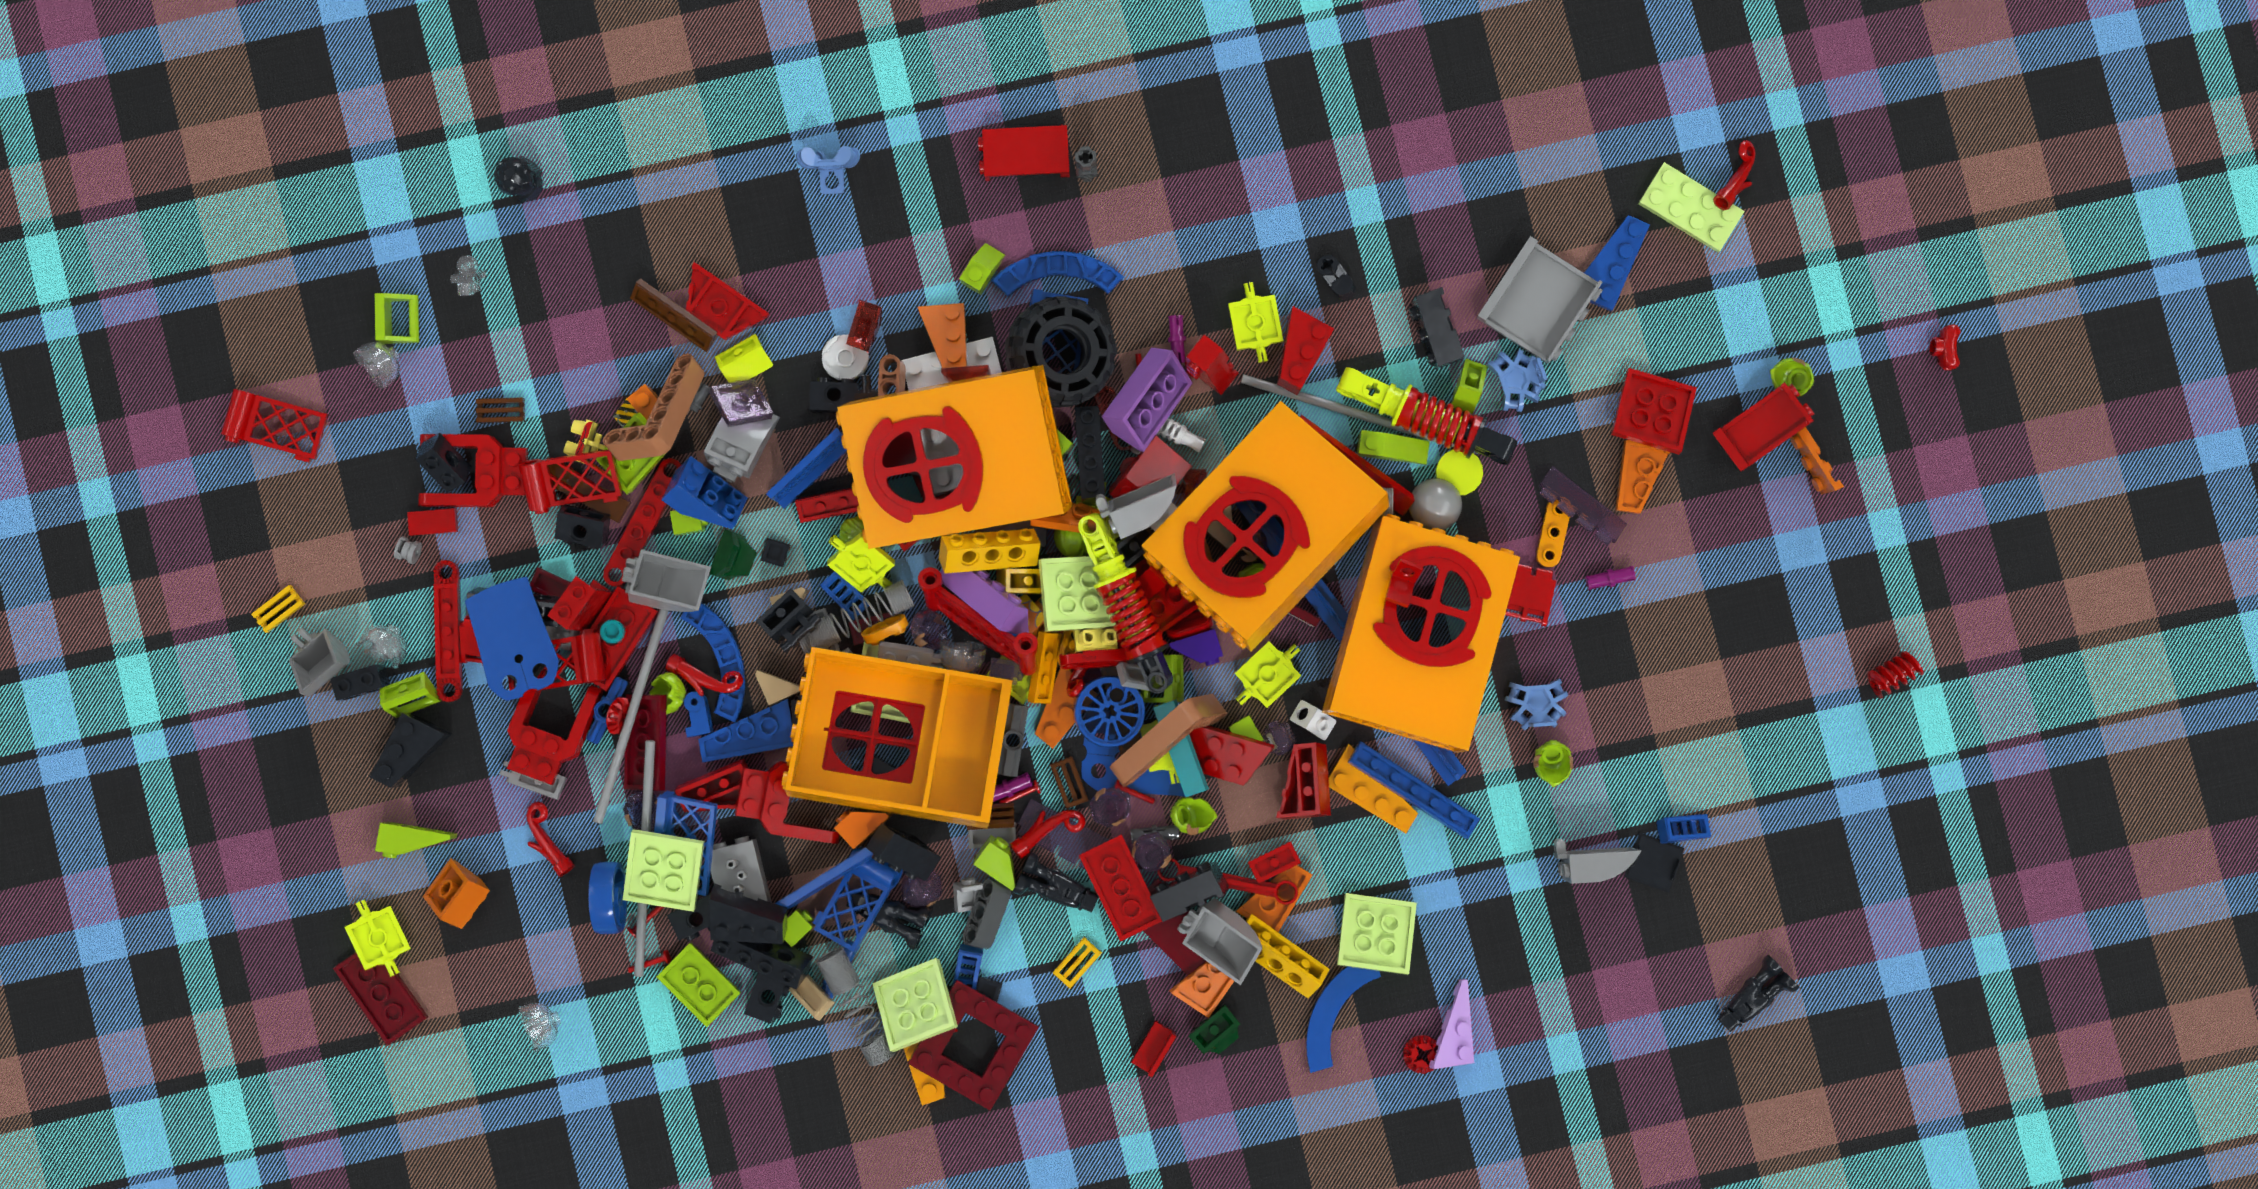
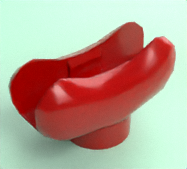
M1956 324L1943 327L1939 332V337H1933L1930 341V355L1938 357V364L1944 370L1950 371L1960 365L1957 355V340L1961 329Z

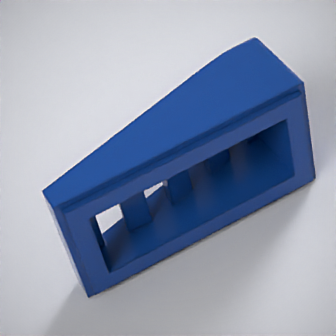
M835 571L820 584V587L841 608L845 609L853 620H855L854 612L849 609L852 603L860 599L862 603L858 605V608L861 612L865 610L864 596ZM839 578L841 582L831 590L829 587ZM846 585L848 589L838 597L836 594ZM853 592L855 596L845 604L843 600ZM855 608V611H856V614H857V617H858V616L860 615V613H859V612L857 611V609Z
M1707 814L1664 817L1657 820L1661 844L1711 838ZM1695 821L1699 822L1700 833H1697ZM1686 822H1689V827H1690V833H1691V834H1688V828H1687V823H1686ZM1677 823H1679L1681 835L1678 834Z
M960 944L953 984L958 979L963 983L971 984L972 988L976 990L984 949ZM962 963H963V964H968V965H974V966H976V967H975V969H974V968L964 967V966H961V965H962ZM960 973H962V974L973 975L974 977H973V978H969V977H963V976H959V975H960Z

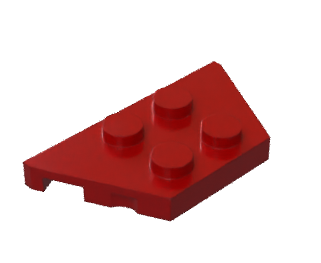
M694 262L692 264L691 283H689V298L686 303V311L718 332L717 335L726 341L769 317L770 314L697 263Z
M1212 726L1196 728L1189 733L1203 773L1242 786L1248 783L1254 772L1262 765L1264 759L1272 752L1275 746Z

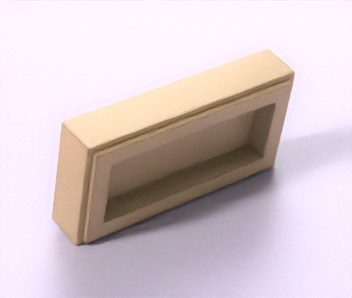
M809 974L797 990L794 988L789 989L792 995L818 1021L823 1018L835 1003Z

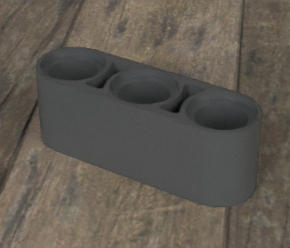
M986 879L982 882L983 889L977 893L963 932V941L966 945L986 950L994 943L1011 896L1009 888L991 879Z

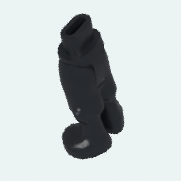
M1029 853L1022 871L1042 877L1047 883H1041L1021 872L1013 890L1014 894L1022 895L1026 891L1037 893L1045 901L1078 908L1079 911L1084 909L1092 913L1099 897L1098 894L1091 892V888L1083 886L1075 879L1064 874L1060 869L1047 868L1039 862L1036 853Z
M859 892L851 895L854 907L866 904L864 893ZM868 893L870 902L876 901L880 897V895ZM886 898L873 924L882 928L885 933L900 935L905 939L907 947L915 951L921 941L923 931L904 925L897 919L902 918L924 929L931 918L933 909L923 907L916 911L906 908L899 900L894 901ZM867 908L855 911L856 914L861 915L866 920L869 917Z
M1767 955L1762 960L1760 971L1756 976L1750 977L1745 981L1742 988L1734 995L1729 1004L1722 1008L1724 1012L1717 1019L1731 1032L1737 1026L1741 1027V1023L1748 1022L1766 1007H1769L1774 997L1785 990L1794 993L1800 987L1770 955ZM1776 976V978L1771 982V984L1767 988L1762 989L1763 984H1765L1770 978Z

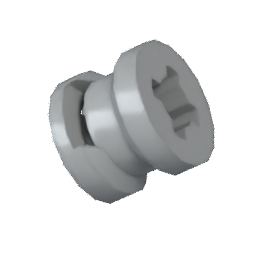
M402 536L396 544L394 558L399 560L406 559L408 563L415 564L421 554L422 543L418 541L411 542L407 537Z

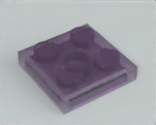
M755 379L711 386L710 395L728 427L772 419L773 411Z

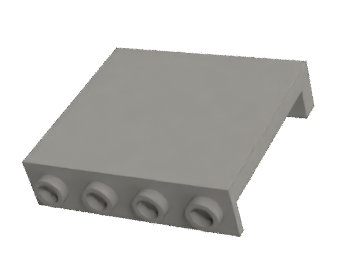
M1530 236L1478 314L1477 319L1537 358L1540 357L1546 364H1549L1551 359L1556 362L1563 349L1560 346L1563 341L1569 342L1576 332L1573 326L1577 320L1582 322L1590 311L1586 308L1591 300L1596 302L1603 290L1599 287L1603 282L1601 280L1599 282L1595 281L1537 244L1538 240Z

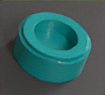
M608 620L600 628L602 639L612 644L622 641L626 633L624 625L618 620Z

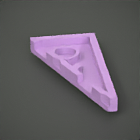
M1459 979L1458 984L1455 986L1453 992L1455 999L1451 1010H1447L1441 1028L1442 1033L1436 1043L1438 1049L1434 1061L1431 1060L1429 1067L1432 1069L1474 1063L1467 979Z

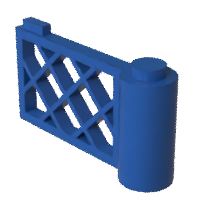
M861 846L858 849L855 848L851 852L850 856L854 855L855 853H857L865 847ZM872 858L846 874L824 912H818L813 921V924L816 925L814 930L851 952L856 953L890 891L899 882L903 870L899 873L890 868L887 862L882 865ZM854 874L860 878L862 888L850 891L848 882ZM865 881L872 885L866 886ZM877 887L883 891L878 900L869 901L867 890ZM863 891L866 904L854 907L851 895ZM847 896L850 909L838 912L836 905L838 899ZM867 908L869 917L865 922L858 923L855 911ZM851 912L854 925L842 928L839 916ZM835 917L838 930L828 932L822 929L827 919ZM855 929L857 938L853 945L845 942L843 932Z

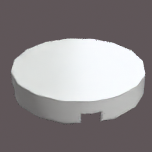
M848 334L837 335L830 339L823 348L822 363L827 373L836 380L840 381L844 378L856 380L867 369L869 354L866 346L857 337Z

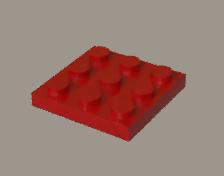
M1628 368L1611 435L1679 455L1683 449L1697 387Z
M1146 559L1133 566L1137 570L1136 578L1150 567ZM1167 583L1158 593L1148 599L1147 605L1152 607L1151 613L1156 616L1154 622L1159 623L1158 630L1162 632L1198 609L1194 600L1190 603L1182 596L1181 590L1177 585L1172 587Z

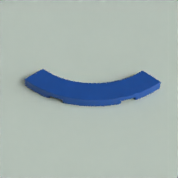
M1052 251L1034 254L1009 265L999 272L991 282L1009 298L1019 288L1037 279L1050 276H1069L1085 280L1097 286L1108 295L1123 280L1124 276L1108 264L1084 254L1069 251Z
M701 603L699 611L683 612L681 619L695 627L710 643L720 668L721 681L723 676L729 671H737L742 675L743 684L738 690L731 693L720 692L714 711L715 714L736 723L741 713L746 687L742 655L727 625L713 610ZM729 679L728 684L733 683L736 679Z
M1346 966L1322 990L1312 1009L1308 1022L1306 1053L1310 1073L1333 1066L1330 1044L1332 1028L1337 1014L1345 1001L1357 989L1381 977L1380 971Z

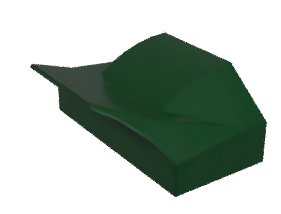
M724 529L709 574L728 581L734 577L748 576L757 552L747 543L745 536Z
M1224 1004L1215 1010L1209 1018L1207 1017L1197 1025L1188 1036L1203 1054L1207 1052L1220 1054L1239 1038L1238 1026L1240 1022Z

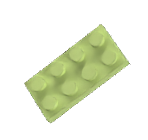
M1665 162L1661 165L1638 203L1716 252L1721 251L1745 212L1734 204L1728 210L1719 209L1713 202L1716 193Z

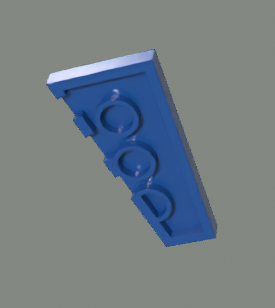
M1628 215L1585 270L1584 274L1597 282L1600 280L1603 282L1599 287L1603 290L1596 302L1591 300L1590 303L1608 311H1613L1650 224Z
M789 699L698 739L702 763L793 746L794 742H791L792 738H790L792 712Z

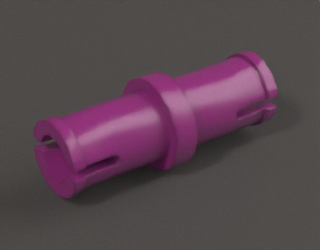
M1183 315L1168 316L1170 330L1168 343H1170L1171 350L1179 362L1185 363L1184 342L1186 341V336H1184Z
M1633 566L1617 570L1606 569V572L1585 576L1589 591L1605 586L1612 588L1615 587V584L1636 581Z
M1028 772L1010 780L1006 778L1002 780V783L996 785L993 802L1006 796L1010 798L1014 796V793L1032 787V780Z

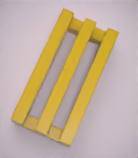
M288 585L251 615L257 619V623L263 627V631L269 633L303 607L305 602L292 585ZM291 593V595L287 599H285L278 606H276L274 609L268 612L265 616H261L268 609H270L272 606L278 603L281 599H283L285 596ZM294 600L297 601V603H295L283 614H281L279 617L273 620L270 624H267L266 621H268L275 614H277L279 611L285 608L288 604H290Z
M1083 937L1053 971V974L1071 989L1102 952L1090 943L1087 938ZM1085 944L1087 948L1062 975L1060 971ZM1092 950L1094 955L1071 981L1067 980L1066 978Z

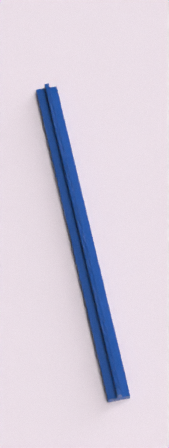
M1254 500L1235 503V506L1250 525L1267 508L1264 503ZM1273 515L1261 527L1257 535L1275 557L1279 554L1283 545L1284 529ZM1320 579L1304 597L1341 644L1348 613L1323 580ZM1413 740L1447 786L1459 780L1467 772L1452 751Z

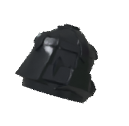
M524 156L504 158L496 165L493 180L498 189L508 195H517V199L521 204L533 201L543 190L542 171L534 162Z

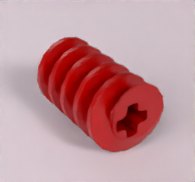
M1903 651L1900 657L1894 656L1892 662H1884V667L1879 665L1875 671H1868L1867 678L1873 692L1880 699H1883L1881 691H1885L1890 695V686L1898 690L1900 688L1898 681L1907 685V676L1914 681L1916 680L1914 672L1923 676L1924 671L1920 663L1910 653Z

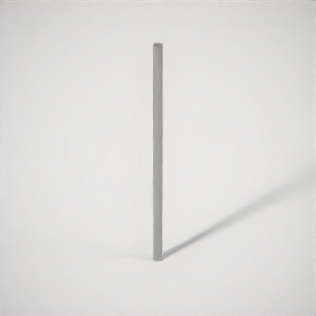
M1243 374L1242 384L1420 437L1419 431L1416 434L1411 433V427L1406 431L1402 426H1392V419L1301 391L1297 396L1275 383Z
M659 609L593 819L595 823H603L666 622L668 610Z
M654 740L645 741L641 831L651 832L655 757ZM643 903L637 904L635 977L644 976L647 904Z

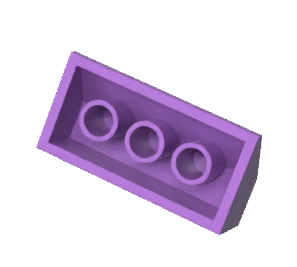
M1151 348L1101 417L1113 434L1140 452H1144L1192 385V381L1172 350Z
M942 569L940 573L943 584L998 630L1017 635L1023 632L1029 633L1028 609L1021 604L1022 600L1012 593L1008 594L1005 591L1006 587L1000 582L992 581L987 571L944 573Z

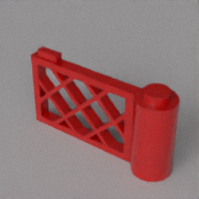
M233 389L221 434L226 435L224 439L226 441L239 444L241 439L296 454L294 459L310 463L311 459L316 460L329 414ZM262 401L270 403L275 411L265 418L259 412ZM276 405L281 406L283 408L278 410ZM292 409L298 419L286 424L281 413ZM299 411H300V412H303V413H307V414L304 415V416H301V414L299 413ZM312 415L321 417L319 426L310 431L304 420ZM278 416L284 427L272 433L266 421ZM301 422L307 433L295 439L289 428ZM263 424L268 435L260 440L252 438L254 428ZM286 430L292 441L281 446L274 436ZM308 436L313 442L311 453L303 452L298 444L299 441ZM271 438L273 443L266 442V440ZM295 445L296 449H292L289 447Z
M608 449L543 460L531 459L518 464L529 511H534L535 514L546 513L550 507L598 499H603L604 503L618 501V496L622 495L614 456ZM607 456L609 467L606 471L593 464L597 457ZM580 460L588 465L582 475L570 467L574 461ZM557 464L565 470L557 478L550 473L548 465ZM590 467L602 475L597 484L584 477ZM567 471L579 479L573 488L562 481ZM604 477L613 482L614 491L607 492L599 487ZM581 481L594 488L589 495H583L575 490ZM558 484L570 492L567 498H556L555 488Z
M594 629L580 630V635L551 640L552 644L556 645L554 649L558 658L564 661L557 671L554 682L557 678L562 682H553L541 690L606 680L600 634L595 633ZM571 642L572 653L565 659L557 653V650L562 644ZM567 665L575 669L576 680L566 681L560 676ZM508 677L509 689L513 690L516 687L515 681ZM529 689V690H527L525 693L534 692V691H541V690Z

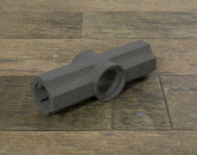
M1089 146L1081 147L1075 153L1076 177L1081 178L1083 182H1092V179L1098 176L1096 151L1091 150Z
M1009 703L997 774L1014 777L1018 775L1029 706ZM1017 734L1019 736V743L1015 746L1008 745L1006 743L1007 736Z

